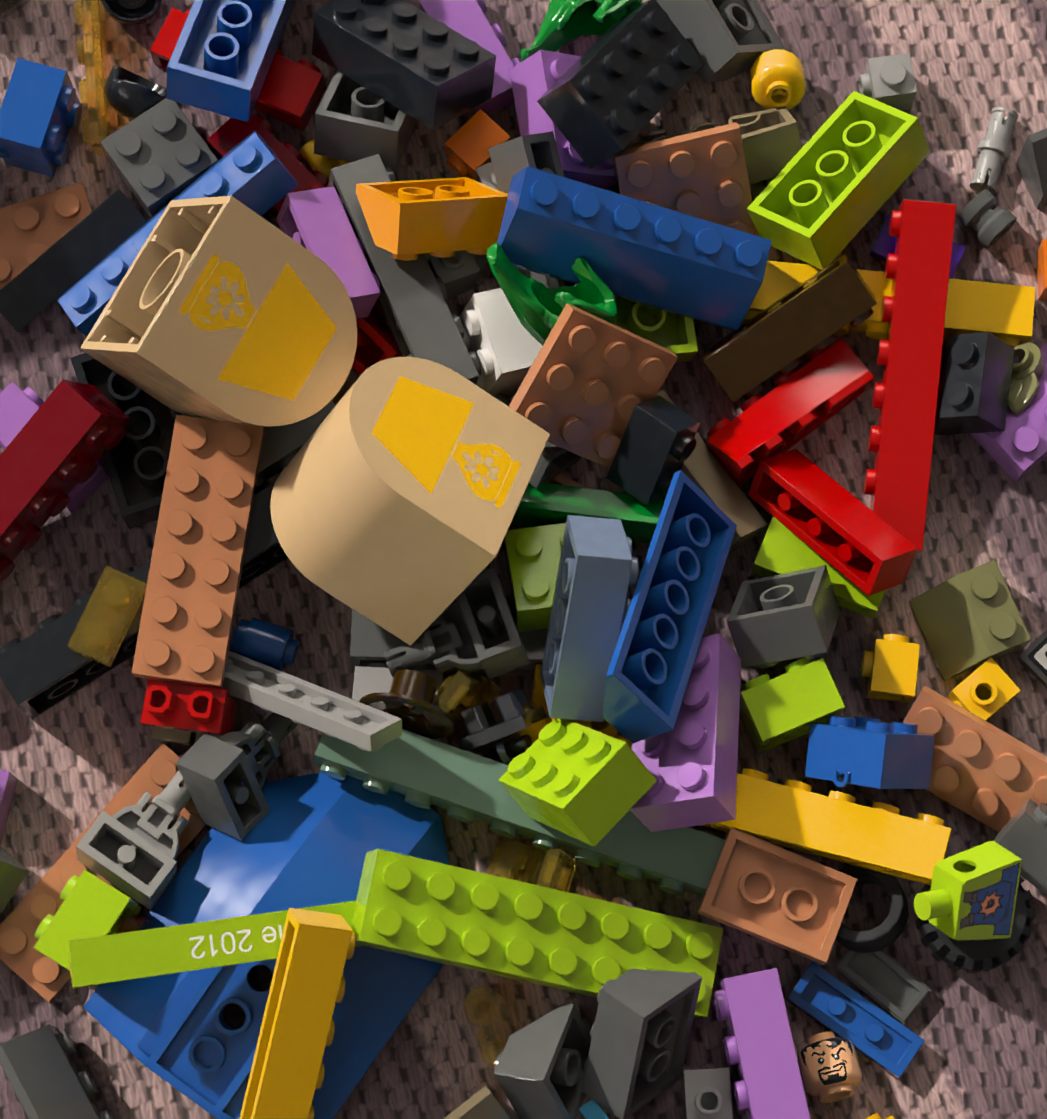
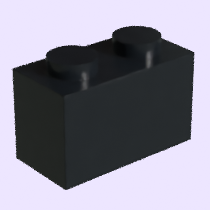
M660 395L636 404L606 478L645 505L666 498L674 473L681 470L684 461L689 458L695 449L696 439L694 437L701 422Z

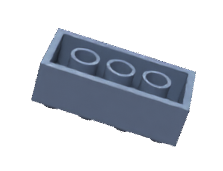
M567 515L540 671L550 718L604 721L602 715L606 674L619 639L621 625L624 624L630 606V599L626 598L628 585H635L638 575V559L631 555L632 539L631 537H626L621 520Z

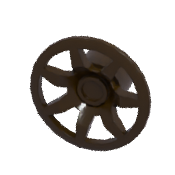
M408 669L398 670L394 673L389 693L367 694L359 700L363 704L401 718L402 729L430 739L445 738L453 732L454 723L451 717L442 709L433 705L437 682L425 673ZM413 723H418L422 732L412 731ZM437 726H444V728L440 730Z

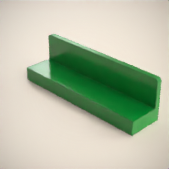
M528 483L510 526L530 528L566 523L567 515L618 519L622 522L626 537H631L634 542L650 544L666 498L645 505L629 493L544 483L536 489Z

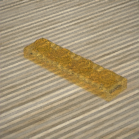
M101 0L75 1L76 24L78 27L83 26V40H77V55L79 64L85 65L86 79L79 80L80 98L82 104H88V118L82 119L83 140L85 144H91L96 156H105L100 141L111 135L110 104L106 98L104 88L108 78L104 10Z

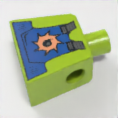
M988 841L938 861L933 867L931 890L918 893L914 898V909L917 916L921 920H928L929 923L955 940L1010 938L1022 859L995 841Z

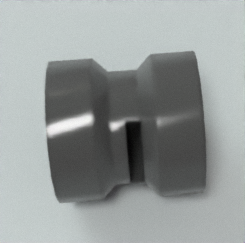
M985 189L965 206L958 215L957 220L965 228H972L978 233V240L988 249L1010 230L1017 221V218L1008 209L996 207V197L988 189Z

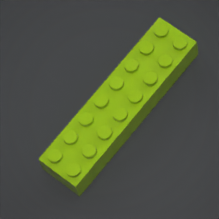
M382 849L366 852L351 922V929L355 934V944L596 998L601 987L608 980H615L630 969L696 973L702 977L694 1018L708 1017L723 928Z

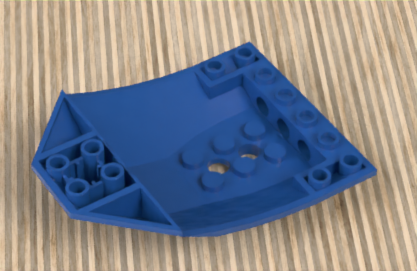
M319 772L265 782L261 790L270 809L266 816L242 841L212 828L136 931L283 911L289 908L298 909L355 901L366 852L376 849L450 865L442 814L432 807L424 809L411 805L404 801L406 795L392 790H388L386 795L370 791L362 786V780L346 775L345 780H339ZM366 946L355 947L352 958L345 961L342 974L345 979L344 995L340 1003H335L332 1016L335 1024L334 1037L331 1045L325 1046L322 1058L324 1079L321 1088L315 1089L311 1104L314 1108V1119H334L377 1056L442 968L443 963ZM277 958L99 984L83 1008L144 1066L216 1119H240L270 988L267 991L255 990L249 983V973L256 965H265L274 973ZM229 1003H236L245 1011L246 1020L239 1029L230 1028L224 1022L223 1011Z

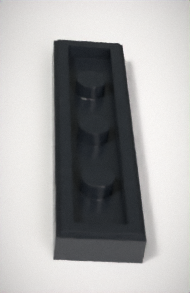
M119 188L0 290V313L19 332L147 222L146 218Z

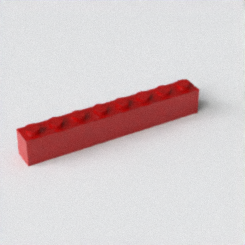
M904 199L899 205V211L892 210L890 217L889 236L896 237L895 254H887L885 279H891L892 286L891 296L883 297L881 308V322L888 323L886 340L879 339L876 364L882 365L884 368L882 383L875 382L873 390L872 408L879 409L878 426L871 425L868 451L875 452L874 469H866L864 494L871 495L870 510L918 548L916 553L923 551L956 204Z

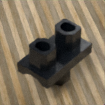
M521 687L494 699L503 719L502 721L496 723L488 701L461 712L464 726L468 733L467 736L458 740L462 750L469 751L495 741L496 746L489 749L490 757L493 760L501 758L506 765H509L519 754L526 752V748L532 745V739L528 734L520 736L518 731L526 729L531 724L548 716L543 705L531 708Z

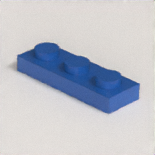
M813 961L786 999L826 1029L834 1032L836 1036L850 1040L856 1050L897 1079L901 1077L925 1041Z

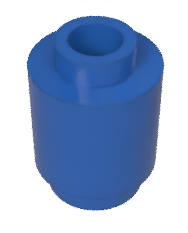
M253 618L251 621L241 619L233 638L231 651L282 671L285 664L293 665L298 652L299 641L293 639L294 630L257 618Z

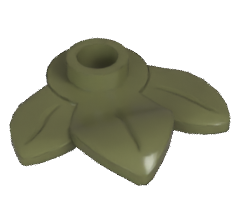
M1023 342L1013 347L1015 351L1008 406L1016 415L1022 413L1036 396L1040 386L1038 378L1042 375L1045 368L1043 352L1032 342Z

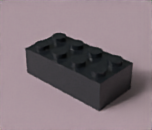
M335 0L314 11L312 55L433 130L492 99L496 55L479 46L475 41L469 40L449 28L445 23L419 10L413 4L404 0Z
M647 0L621 17L537 102L589 169L622 151L704 63L656 0Z
M83 353L71 357L78 382L94 385L131 419L123 428L125 435L119 444L109 451L105 450L102 454L123 520L129 529L158 520L176 415L182 414L153 398L89 354Z

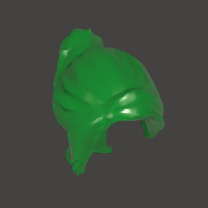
M551 0L533 44L529 49H521L520 51L521 61L529 58L539 50L556 52L562 46L575 41L581 35H604L621 17L643 4V1Z
M494 243L487 249V260L508 303L511 305L520 323L542 346L567 303L615 324L618 308L615 303L614 293L582 256L576 258L575 263L571 266L581 282L574 286L547 288L543 283L534 280L533 277L528 278L519 272L508 259L499 243Z

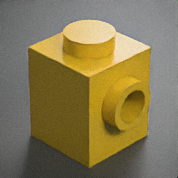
M885 634L883 639H876L874 641L871 651L864 650L861 676L868 677L866 698L910 703L915 696L920 644L909 643L910 638L907 636Z
M991 657L951 690L946 698L983 720L988 721L1015 698L1021 690Z

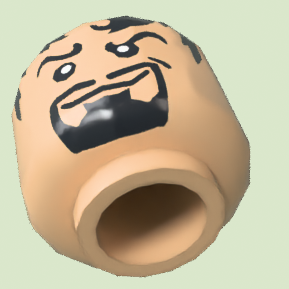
M831 1031L811 1036L808 1039L809 1045L803 1048L797 1057L806 1091L812 1096L819 1097L823 1103L837 1102L854 1095V1088L861 1082L862 1072L853 1043L845 1038H836L835 1033Z

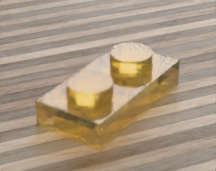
M106 566L67 647L74 652L111 667L145 596L147 583Z
M458 671L456 675H450L441 684L438 690L439 698L433 705L442 709L451 718L463 720L461 716L462 711L485 701H488L490 705L502 688L488 677Z

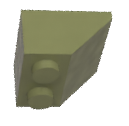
M996 560L957 574L909 601L943 681L980 667L991 657L995 661L1020 651L1031 640Z

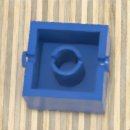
M21 58L17 59L0 108V158H3L6 165L54 177L58 165L62 167L65 165L70 148L69 142L66 141L70 127L77 128L82 115V104L79 103L76 89L73 87L66 70Z
M829 715V723H810L805 777L830 780L838 787L854 784L879 789H929L935 735L918 733L917 724L903 722L885 723L877 718L859 716L851 718Z

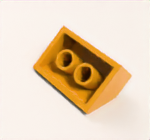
M459 177L356 184V194L374 244L391 252V257L394 259L416 260L418 254L429 253V255L434 257L449 258L455 256V251L466 250V252L471 254L487 255V249L498 241L508 194L471 178Z

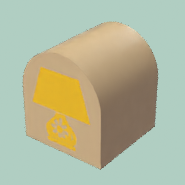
M233 196L180 199L170 201L80 349L153 398L181 414L243 424L282 426L296 423L312 416L326 406L339 392L350 373L357 346V323L350 296L337 274L319 257Z
M394 357L373 364L362 373L276 479L270 502L271 519L276 537L293 565L312 583L411 646L496 557L550 434L462 375L439 363L416 357Z

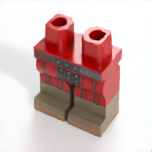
M148 679L140 723L143 726L153 727L151 735L153 741L192 746L194 732H196V743L205 733L219 739L226 733L240 731L243 709L232 697H228L229 691L227 689Z

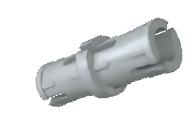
M1006 107L992 108L985 139L981 140L977 147V153L980 155L973 178L970 181L969 187L971 189L979 191L980 185L984 184L985 177L987 176L983 190L988 189L992 194L996 193V186L1003 162L1009 159L1011 153L1008 145L1015 122L1018 119V114L1014 110H1009L1008 116H1005L1002 124Z

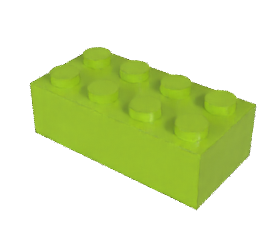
M853 91L748 206V213L758 235L772 240V247L821 270L830 265L930 153L918 117Z

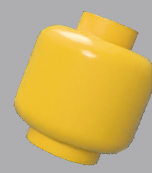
M773 49L764 52L756 58L751 67V92L754 100L763 109L768 110L785 106L787 110H790L801 102L806 89L805 73L801 61L793 53L783 49Z

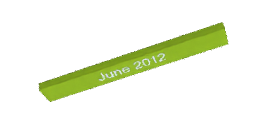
M356 900L298 909L342 915L351 927ZM288 910L68 940L67 948L72 988L276 959Z

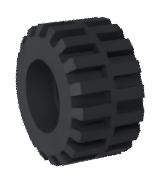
M1021 876L1019 878L1010 938L985 939L982 941L955 940L929 923L928 920H921L918 917L915 920L917 930L921 929L923 938L920 940L924 947H930L934 952L931 956L938 962L943 960L948 963V968L955 971L963 969L966 970V973H977L984 970L986 972L1011 960L1012 957L1024 948L1025 940L1030 938L1033 930L1030 927V923L1035 919V909H1030L1029 901L1033 898L1030 890L1025 891L1021 885L1024 882ZM925 884L921 893L930 891L931 886Z

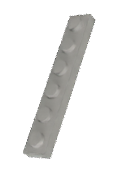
M232 651L228 652L222 689H227L229 696L233 698L243 699L259 706L262 710L280 714L291 719L294 723L304 724L319 730L328 737L341 739L357 746L358 749L372 752L379 750L385 744L402 736L401 718Z

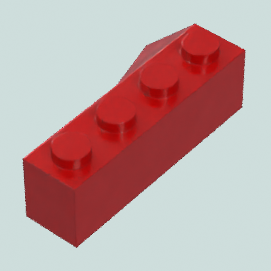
M842 338L832 346L828 345L820 351L814 350L808 356L810 361L798 371L794 368L789 373L779 376L774 382L777 386L765 396L761 392L752 396L741 406L740 409L743 412L732 421H729L727 418L720 420L707 432L709 436L706 439L707 447L738 487L755 476L760 460L788 451L871 388L874 376Z

